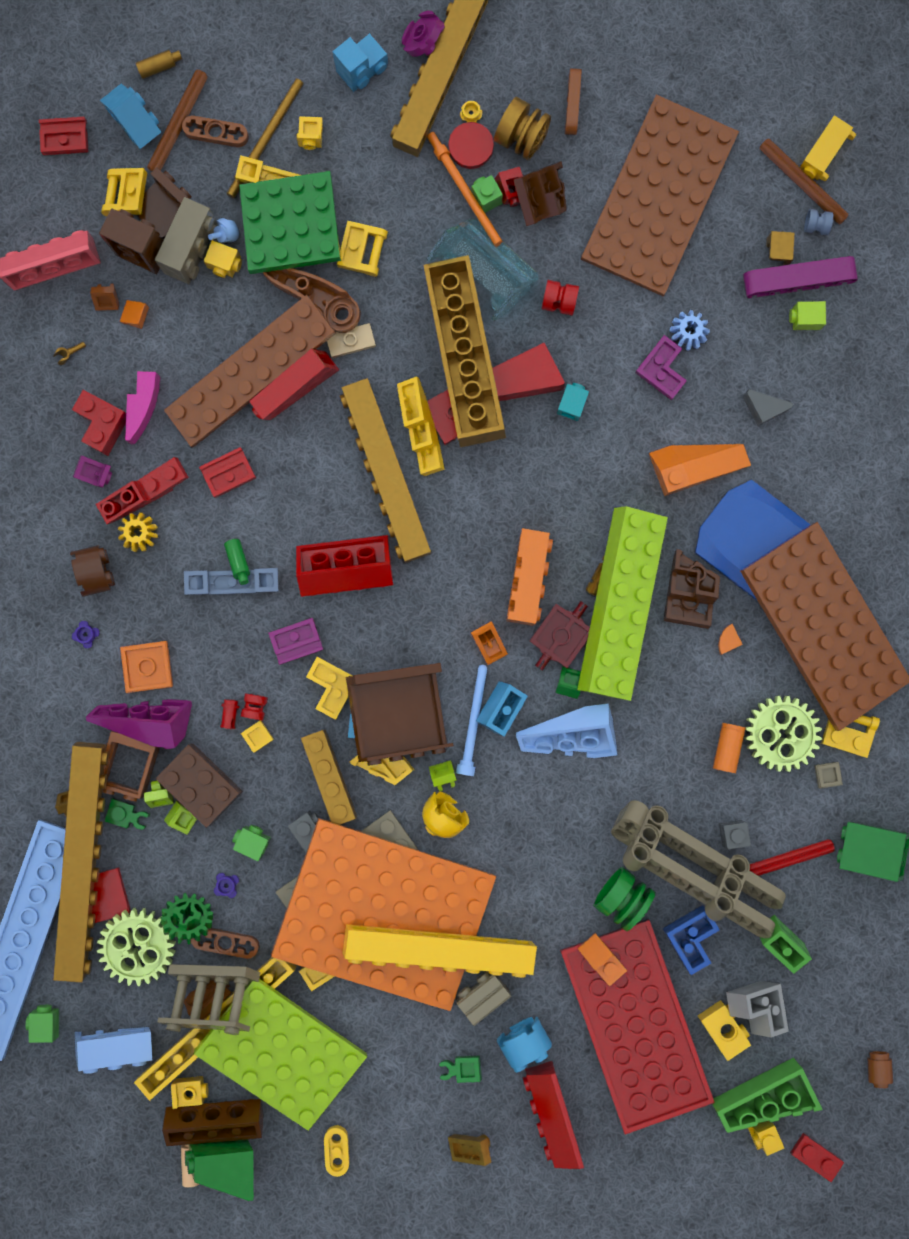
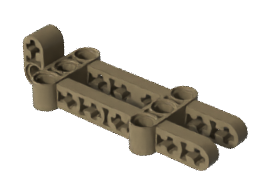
M633 800L620 811L611 834L628 846L623 855V864L628 870L638 871L644 867L705 904V913L711 920L720 921L727 917L756 936L771 938L775 923L770 918L738 900L739 895L743 891L767 907L781 909L786 894L781 889L749 871L750 864L747 858L742 855H734L729 859L669 823L668 813L661 806H653L648 810L645 804ZM660 841L716 875L717 878L714 885L657 851L655 848Z

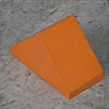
M492 621L471 632V636L487 665L508 654Z

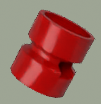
M547 280L541 309L551 312L559 309L561 314L573 316L579 286L572 284L561 286L560 282Z

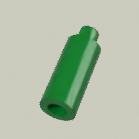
M239 539L228 540L225 542L224 547L233 577L239 580L240 585H245L249 582L248 576L250 571L241 541Z

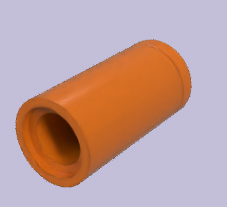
M722 723L713 769L736 774L745 727Z

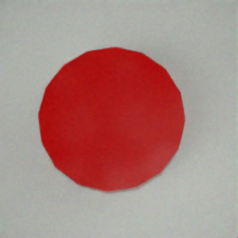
M467 122L454 129L450 135L448 147L450 156L459 166L475 169L480 168L489 161L493 153L494 143L493 137L486 127L479 123Z

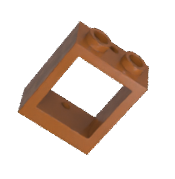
M111 731L105 750L109 751L108 765H104L103 773L107 775L106 788L102 789V792L114 795L115 792L124 794V799L130 801L144 798L160 747H153ZM118 744L149 752L139 789L108 781Z

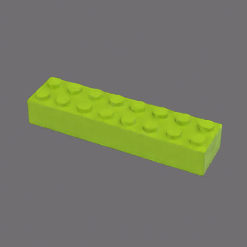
M627 506L614 508L577 690L631 701L668 517Z

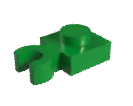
M113 798L105 822L124 828H129L131 822L135 828L142 830L146 826L139 823V817L144 816L148 818L150 814L146 811L136 813L134 812L136 805Z
M457 1056L455 1064L450 1060H443L439 1063L440 1067L446 1066L449 1069L448 1074L440 1076L441 1080H449L452 1076H456L457 1083L480 1082L482 1080L480 1056Z

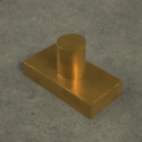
M454 1134L448 1137L452 1161L481 1166L491 1163L489 1152L490 1140L485 1134L478 1137Z

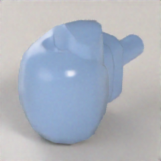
M220 218L217 220L218 226L214 228V233L208 235L209 240L217 239L219 243L234 242L239 238V229L233 220Z

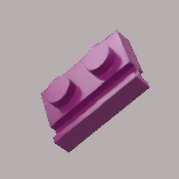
M313 618L268 633L279 665L324 650Z

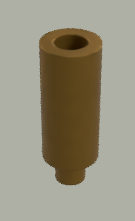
M167 50L136 62V66L141 78L145 79L175 67V62L182 60L179 50L173 53Z

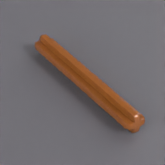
M198 69L194 72L147 166L151 172L156 167L161 171L182 130L183 120L189 116L207 80L205 72Z
M766 139L761 144L760 150L824 211L833 212V220L841 224L847 219L848 213L772 140Z

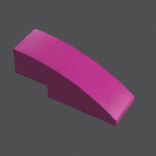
M137 371L136 394H127L125 440L130 444H135L143 434L156 406L160 386V376L156 372Z

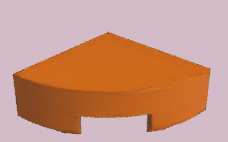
M733 624L728 625L720 635L718 643L720 655L743 645Z

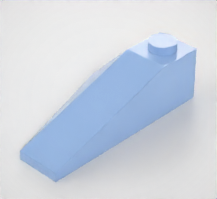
M609 704L585 706L516 732L517 741L523 752L550 754L553 749L564 751L566 756H573V751L587 752L586 757L588 758L617 755L613 718Z

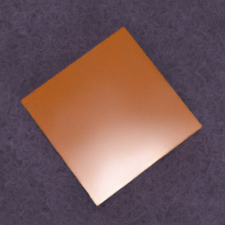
M168 641L120 647L126 693L173 687Z

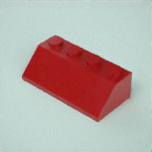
M388 535L296 546V577L301 597L392 586L393 575Z
M549 1061L525 1069L526 1077L522 1078L526 1091L532 1092L533 1100L529 1101L533 1114L539 1115L540 1123L536 1124L540 1138H546L547 1146H544L547 1161L552 1160L554 1168H584L553 1062Z

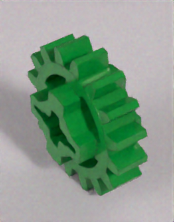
M184 893L182 899L174 896V903L167 901V909H162L161 925L163 926L164 934L169 933L170 940L177 937L178 944H181L183 939L188 944H191V939L193 938L197 942L200 941V934L208 935L207 928H212L213 912H211L210 903L205 904L204 897L197 900L196 894L188 898L187 894Z

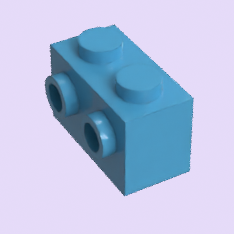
M499 681L476 722L490 731L505 737L528 696L512 685Z

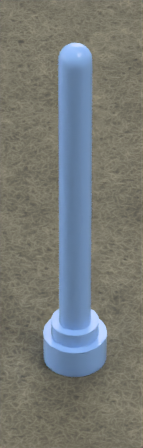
M483 664L478 667L463 760H460V764H457V774L474 776L476 767H473L472 757L478 728L476 720L480 715L487 674V666Z

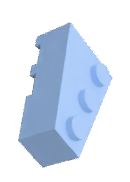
M149 1027L118 1029V1031L104 1033V1030H97L96 1034L82 1036L81 1032H75V1052L78 1071L88 1074L97 1072L98 1068L108 1067V1070H116L122 1068V1065L132 1064V1066L146 1065V1061H152L151 1031Z

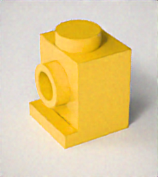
M203 1076L175 1078L171 1084L173 1109L203 1104L205 1098H208L209 1093L208 1083H204ZM186 1091H191L193 1093V1096L187 1097Z
M765 1121L758 1123L757 1126L748 1128L756 1149H763L767 1156L784 1149L780 1136L772 1122Z

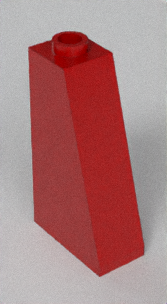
M545 343L492 368L499 401L563 390L565 382Z
M311 348L249 401L253 406V413L262 420L273 419L338 372L339 368L327 352Z

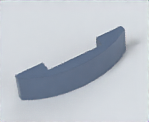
M278 568L249 570V582L245 585H240L239 580L234 579L232 571H184V595L279 592Z

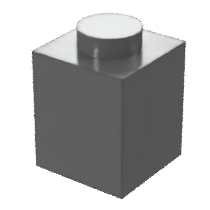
M738 820L719 823L722 847L735 849L751 846L747 822Z

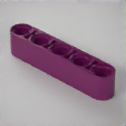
M853 256L756 269L743 274L747 298H752L754 295H757V297L775 295V292H780V294L797 292V289H802V291L818 289L823 285L825 287L839 286L844 282L852 284L858 281L855 258Z

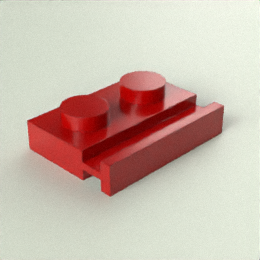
M84 116L39 119L40 152L43 155L89 152L86 129L87 120Z
M241 447L199 467L214 498L256 479Z

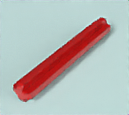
M827 839L752 863L750 864L749 871L757 876L832 853L835 851L832 840Z

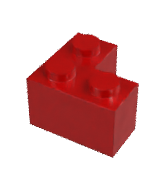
M82 390L72 408L79 416L91 421L81 442L109 456L126 425V413Z

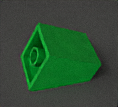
M848 822L847 826H843L841 839L845 841L843 849H839L837 855V862L840 863L839 869L896 882L903 880L909 850V833L854 822Z
M248 1139L189 1144V1151H185V1166H187L188 1174H192L195 1183L247 1201L254 1200L253 1149Z

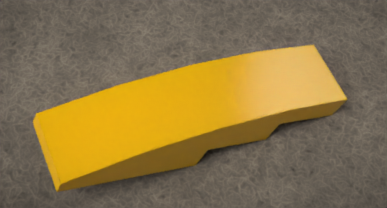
M414 377L398 383L397 388L403 424L405 428L409 429L412 451L417 453L420 474L427 476L445 470L434 421L420 379Z

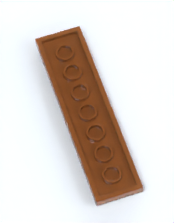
M305 295L164 409V411L190 447H194L249 404L253 397L311 348H319L334 336L336 332L311 298Z

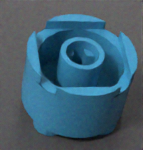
M529 1017L510 1027L511 1032L505 1036L503 1032L497 1038L501 1051L510 1067L516 1073L524 1070L528 1066L527 1064L534 1060L536 1063L545 1060L548 1057L547 1051L552 1047V1042L538 1017H535V1020Z

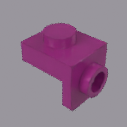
M80 455L72 477L103 488L104 484L107 485L110 481L112 472L109 470L111 466Z

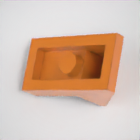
M596 933L578 947L581 954L609 987L627 972V969Z

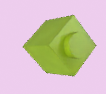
M826 301L797 302L789 312V322L793 323V330H821L826 325Z

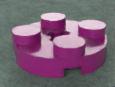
M433 11L420 13L418 15L420 19L416 23L412 20L404 31L402 44L405 48L403 49L412 57H418L422 54L429 55L435 49L434 43L437 41L445 25Z

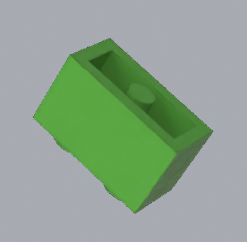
M773 915L770 918L775 923L771 938L760 937L761 942L794 974L812 958L805 943Z

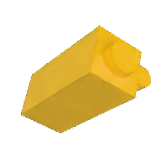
M834 115L800 168L811 179L815 178L816 180L826 181L829 175L824 171L846 138L854 140L856 137V133L852 131L853 127Z

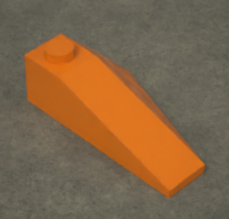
M743 444L671 445L649 453L664 496L751 466Z

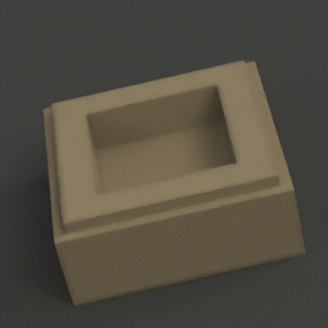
M839 762L814 765L819 789L843 785Z

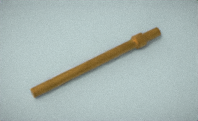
M296 78L250 153L249 158L259 159L304 83L300 79ZM235 179L226 194L234 199L240 190L239 185L245 183Z

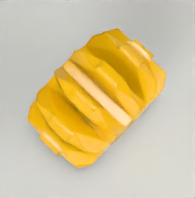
M131 513L129 515L130 521L125 518L122 519V522L126 525L125 527H118L119 531L124 532L118 538L121 541L125 540L123 544L125 548L131 547L133 552H137L140 548L144 552L147 549L146 543L152 547L154 546L150 539L151 537L158 538V534L152 533L158 527L156 524H151L153 521L151 517L145 518L143 513H139L136 517L135 514ZM136 528L142 529L140 530L142 532L141 536H136V533H134Z

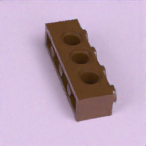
M261 1099L203 1103L202 1105L184 1106L173 1109L172 1106L166 1107L162 1129L166 1146L262 1138L264 1114Z

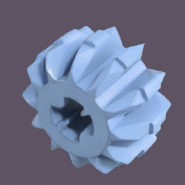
M690 310L688 315L681 312L679 318H674L672 321L674 326H671L669 331L674 333V335L671 337V340L676 341L679 339L677 345L681 347L683 343L686 344L685 349L687 351L691 349V346L698 349L700 343L706 342L707 338L705 335H708L710 329L705 327L708 324V320L701 321L702 314L699 313L695 317L693 310ZM687 326H689V329L691 327L694 329L692 334H690V331L689 333L685 331Z

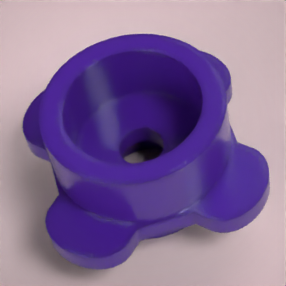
M81 621L75 632L72 633V639L82 643L84 648H91L93 640L100 635V631L98 628L89 626L87 621Z
M219 873L216 876L215 895L234 898L237 895L236 884L239 883L238 876H227L224 873Z

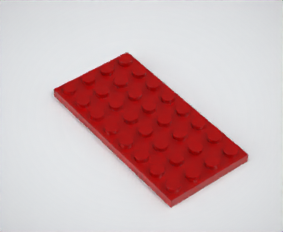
M649 919L638 922L627 932L621 928L599 936L627 969V972L610 987L578 950V947L584 942L560 950L625 1135L715 1103Z

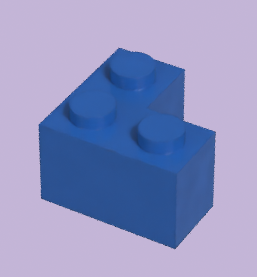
M703 905L662 928L690 975L711 964L699 942L718 932L719 928L715 921L706 915Z

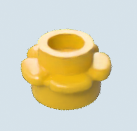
M467 101L462 105L460 117L463 121L476 123L477 120L481 119L482 110H480V105L477 102Z

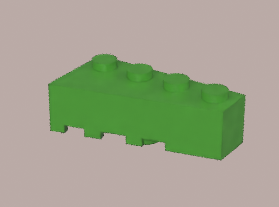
M794 1057L713 1098L715 1103H712L727 1133L754 1127L758 1123L770 1121V1123L779 1121V1118L789 1115L795 1117L803 1115L802 1112L823 1110L803 1068Z

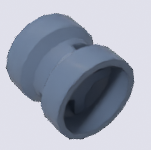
M809 209L805 219L804 232L813 233L816 230L821 235L828 236L833 223V212L825 211L819 214L817 210Z

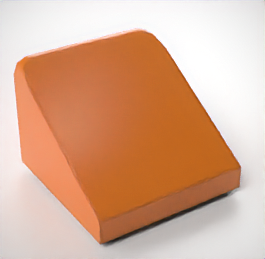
M127 300L120 322L142 329L149 307L142 302Z

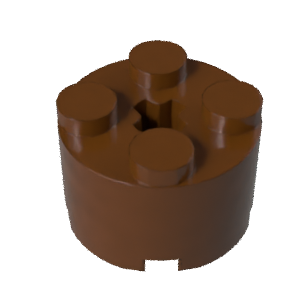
M99 545L70 552V555L76 558L71 560L77 585H82V588L85 590L80 592L82 597L111 590V586L115 585L113 573L106 568V564L110 563L104 547L100 548Z

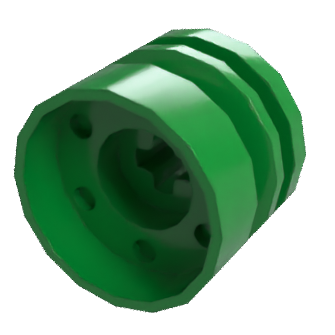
M620 867L601 889L593 906L605 916H609L616 910L613 922L616 924L621 923V928L627 932L646 915L656 892L650 887L645 890L646 884L643 882L638 883L632 888L636 877L624 867Z

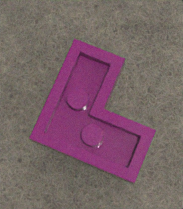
M664 335L635 373L672 401L687 380L669 367L682 348Z

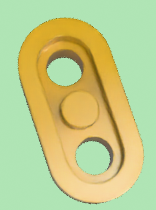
M339 1125L331 1126L324 1136L325 1167L330 1175L336 1177L344 1175L350 1163L348 1133L344 1127ZM334 1134L340 1135L341 1139L339 1141L333 1140L332 1136ZM340 1158L342 1164L336 1165L333 1160Z

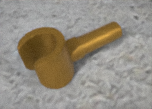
M81 342L68 349L60 347L56 350L53 357L62 355L64 358L59 360L58 365H64L70 355L86 347L84 342Z

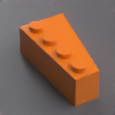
M523 528L521 530L507 622L534 626L536 621H540L542 608H539L540 598L543 599L545 585H542L543 575L547 576L549 562H545L546 555L551 553L553 539H549L550 533Z

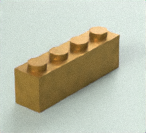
M326 729L302 737L303 746L331 822L341 825L356 819L357 814Z

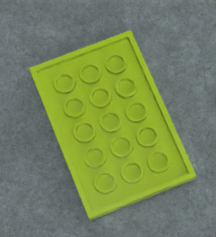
M259 979V982L251 981L245 986L239 1023L250 1026V1031H239V1035H230L224 1033V1030L211 1029L194 1050V1055L308 1131L367 1058L366 1052L261 979ZM232 1003L219 1018V1021H229Z

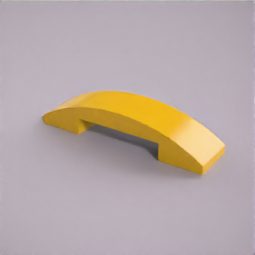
M240 155L235 179L246 184L300 175L263 165V161Z

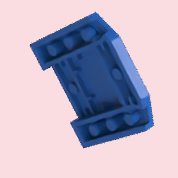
M750 480L727 491L700 526L695 554L758 601L740 571L810 524L753 480Z

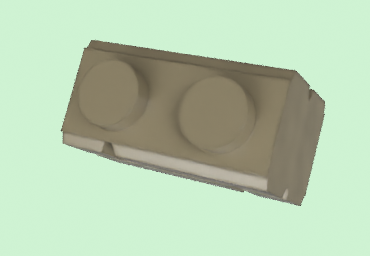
M487 971L477 977V983L471 988L466 986L457 994L459 998L456 999V1003L473 1026L511 997V992L501 979L496 975L489 974Z

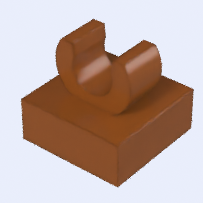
M98 284L97 287H91L90 294L96 311L119 309V300L114 284L105 287Z

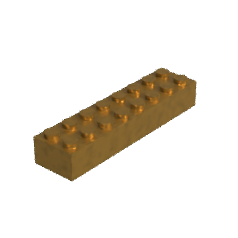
M469 255L425 264L423 266L460 448L506 438Z

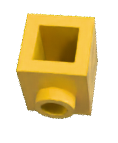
M212 240L204 263L207 268L213 270V274L225 278L226 275L233 278L234 273L239 272L242 259H240L241 256L237 249Z

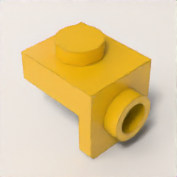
M299 116V133H297L299 147L306 150L322 148V117Z

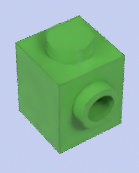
M492 175L487 178L485 176L478 178L471 186L473 195L485 213L502 204L503 194Z
M252 824L250 827L245 826L242 830L238 829L232 840L235 843L233 850L259 861L271 837L262 834L264 830Z
M45 1004L37 1006V1009L29 1013L25 1024L26 1030H29V1043H50L59 1037V1008H52V1005Z

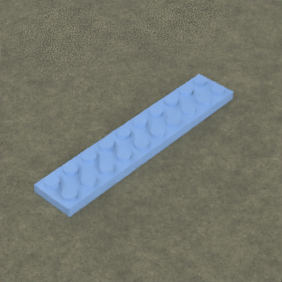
M41 819L38 820L0 925V1061L5 1059L60 904L66 828Z

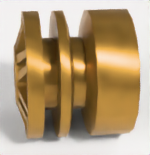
M516 96L507 107L499 122L494 142L508 149L516 141L515 153L519 155L524 150L523 158L530 160L545 140L552 116L545 113L540 118L542 110L538 108L531 116H528L531 104Z

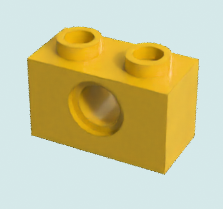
M720 1000L698 1015V1018L727 1061L751 1046L747 1039L750 1037V1034L743 1024L738 1026L734 1020L735 1017L730 1016L728 1004L725 1006ZM725 1024H730V1031L726 1034H722V1026Z

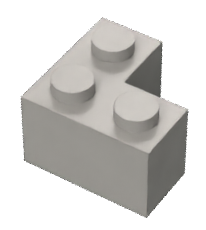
M759 981L726 992L730 1016L749 1019L751 1034L772 1038L789 1031L780 983Z

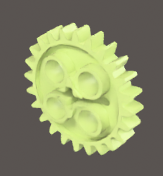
M775 696V703L770 698H767V706L758 703L760 711L751 710L755 716L754 719H746L751 723V727H745V730L749 731L750 735L744 737V739L751 740L752 742L747 746V749H755L751 756L754 758L760 756L759 764H764L767 761L768 769H772L775 765L776 771L781 772L783 766L786 771L790 772L791 765L795 769H800L799 762L807 765L806 757H815L811 750L820 748L814 744L815 741L822 740L821 737L816 736V732L821 731L822 728L815 727L814 725L819 721V718H811L815 711H805L808 704L803 703L798 706L799 699L795 698L790 702V696H785L783 702L780 696ZM779 711L785 714V720L781 724L776 721V714ZM795 717L796 720L789 726L792 718ZM798 725H801L804 729L803 736L800 738L795 735V728ZM766 729L771 732V739L768 742L762 740V733ZM780 729H786V738L781 737V733L779 732ZM777 741V743L774 746V749L771 751V745H773ZM784 744H787L790 748L787 756H783L780 752Z
M133 908L130 915L124 910L121 914L122 918L116 914L113 917L114 922L109 920L105 924L108 929L103 928L100 932L104 937L100 938L97 943L104 946L100 947L97 953L104 955L100 958L99 962H107L104 971L112 969L110 977L112 978L116 974L119 975V983L126 978L128 986L131 985L133 980H136L137 985L140 986L143 979L147 984H150L152 977L156 980L159 979L160 972L165 973L167 970L166 965L172 963L173 960L168 956H174L175 950L170 948L176 944V941L169 940V933L164 934L161 917L154 919L155 911H152L148 916L146 915L145 908L142 909L140 914L137 913L136 908ZM128 928H132V930H133V935H132L131 931L128 930ZM139 928H146L149 936H142L139 933ZM121 935L125 937L127 943L120 944L116 936ZM134 943L136 946L141 947L139 951L137 948L132 947ZM147 950H154L157 953V958H150L147 955ZM129 957L133 959L135 965L128 966L124 958Z

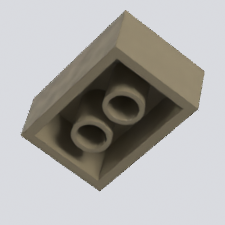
M186 197L183 198L155 258L156 263L164 274L188 285L191 279L195 280L199 272L198 264L201 259H205L209 249L207 246L210 241L208 235L214 233V228L217 226V221L210 208Z

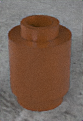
M871 1051L869 1052L870 1058H867L868 1082L873 1083L875 1088H888V1084L893 1083L892 1059L889 1058L888 1052Z

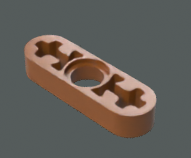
M570 68L568 105L565 122L566 135L577 134L582 69Z
M188 116L182 123L185 135L193 140L232 147H243L249 139L246 128L238 123L199 116ZM193 123H196L197 127L201 129H194L191 132L188 126L191 127ZM213 127H220L222 129V133L218 137H212L209 134ZM226 128H228L229 134H227V139H225ZM237 131H240L243 137H239L238 140H235L234 136L230 135L237 134Z
M207 928L208 935L205 937L212 939L213 934L217 935L214 940V947H211L212 941H205L203 944H200V941L197 942L195 938L191 939L193 947L198 950L246 959L254 957L260 947L259 941L254 936ZM222 936H227L231 939L232 945L230 948L223 949L219 945V939ZM236 938L240 939L238 944L242 945L250 941L254 949L246 953V948L238 947L237 951H234L237 943Z

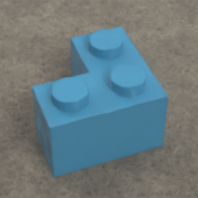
M370 33L357 44L349 37L332 51L336 72L353 92L358 88L363 89L366 87L372 76L375 74L380 75L387 68V53Z
M120 84L100 100L113 119L121 125L139 149L161 133L157 126L159 124L158 119L151 111L147 113L143 107L146 104L145 101L131 87L126 88L123 84Z

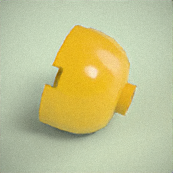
M440 791L437 795L434 792L427 799L422 811L427 832L442 838L455 837L462 832L469 824L468 814L465 810L461 813L452 805L458 802L450 795Z

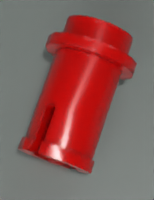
M224 699V703L221 704L223 713L220 727L235 729L237 708H240L237 700Z

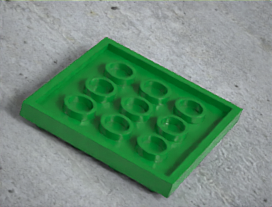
M330 171L239 185L247 265L250 274L341 261Z

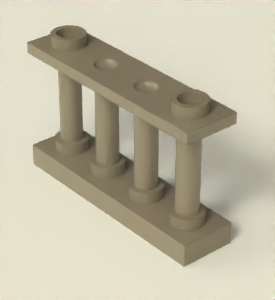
M170 964L168 974L177 977L176 981H178L171 1018L158 1017L157 1021L167 1025L166 1030L180 1032L181 1028L224 1030V1033L230 1035H239V1031H250V1026L239 1023L245 986L251 981L259 982L260 972L249 967ZM191 980H195L197 986L190 1019H181L187 985ZM210 980H214L216 988L209 1020H200L206 986L210 983ZM229 981H234L236 986L229 1021H219L225 987L229 984Z

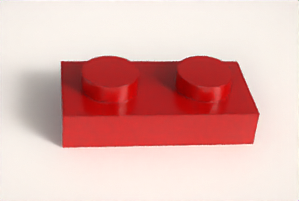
M804 1133L790 1152L795 1158L830 1182L833 1181L844 1164L843 1160Z

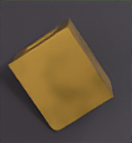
M771 231L766 243V247H770V260L784 261L783 266L789 265L793 261L795 233Z

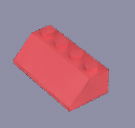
M79 230L65 238H53L49 243L43 245L35 244L21 252L12 251L7 253L5 257L0 258V278L10 288L18 290L100 264L101 262L91 234L88 231Z

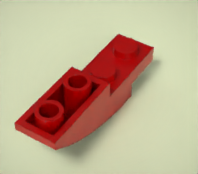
M173 457L139 480L126 484L98 502L96 506L106 524H110L174 490L173 487L189 477L179 459Z

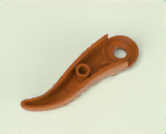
M294 268L263 272L271 284L298 300L308 295L335 332L346 333L358 325L361 311L357 302L349 296L347 291L317 275ZM345 309L349 312L345 320H338L336 317L339 310Z

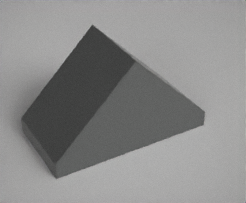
M750 389L743 396L757 426L786 413L793 406L791 402Z

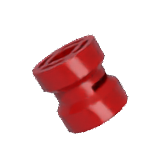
M245 693V707L241 711V717L264 720L265 713L263 708L267 704L268 697ZM249 704L258 705V706H260V708H259V707H254V706H249Z

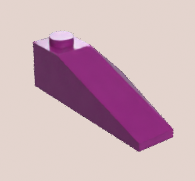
M168 699L162 700V705L149 706V701H145L131 708H128L126 703L99 705L86 716V721L153 747L172 749L176 748L186 736L192 702Z

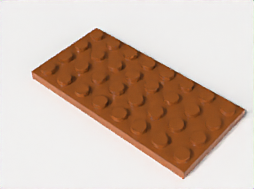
M656 94L582 254L581 260L664 297L739 131Z
M818 522L809 525L740 571L835 731H841L909 683L908 673Z

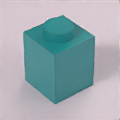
M577 383L567 384L557 414L579 421L589 391L585 390L583 385Z

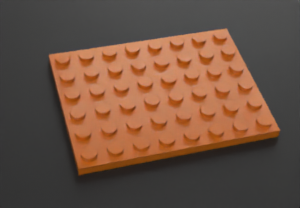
M318 818L271 957L451 1011L465 969L449 972L443 970L442 967H433L432 970H425L419 968V965H410L409 968L397 967L395 963H386L385 966L374 965L372 961H362L361 964L350 963L348 959L344 958L342 953L346 924L476 936L496 876Z

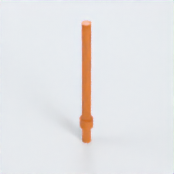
M430 132L427 135V139L434 148L435 156L446 167L494 246H499L503 242L451 160L449 150L444 144H441L435 132Z

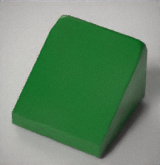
M562 666L555 693L578 699L581 692L577 690L581 671Z

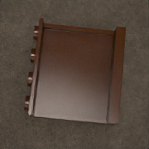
M441 663L346 677L359 762H367L368 766L382 764L381 759L389 758V762L404 760L403 755L410 754L411 758L425 756L424 751L431 750L432 754L446 752L445 748L454 746L453 743L446 742L436 673L442 672Z

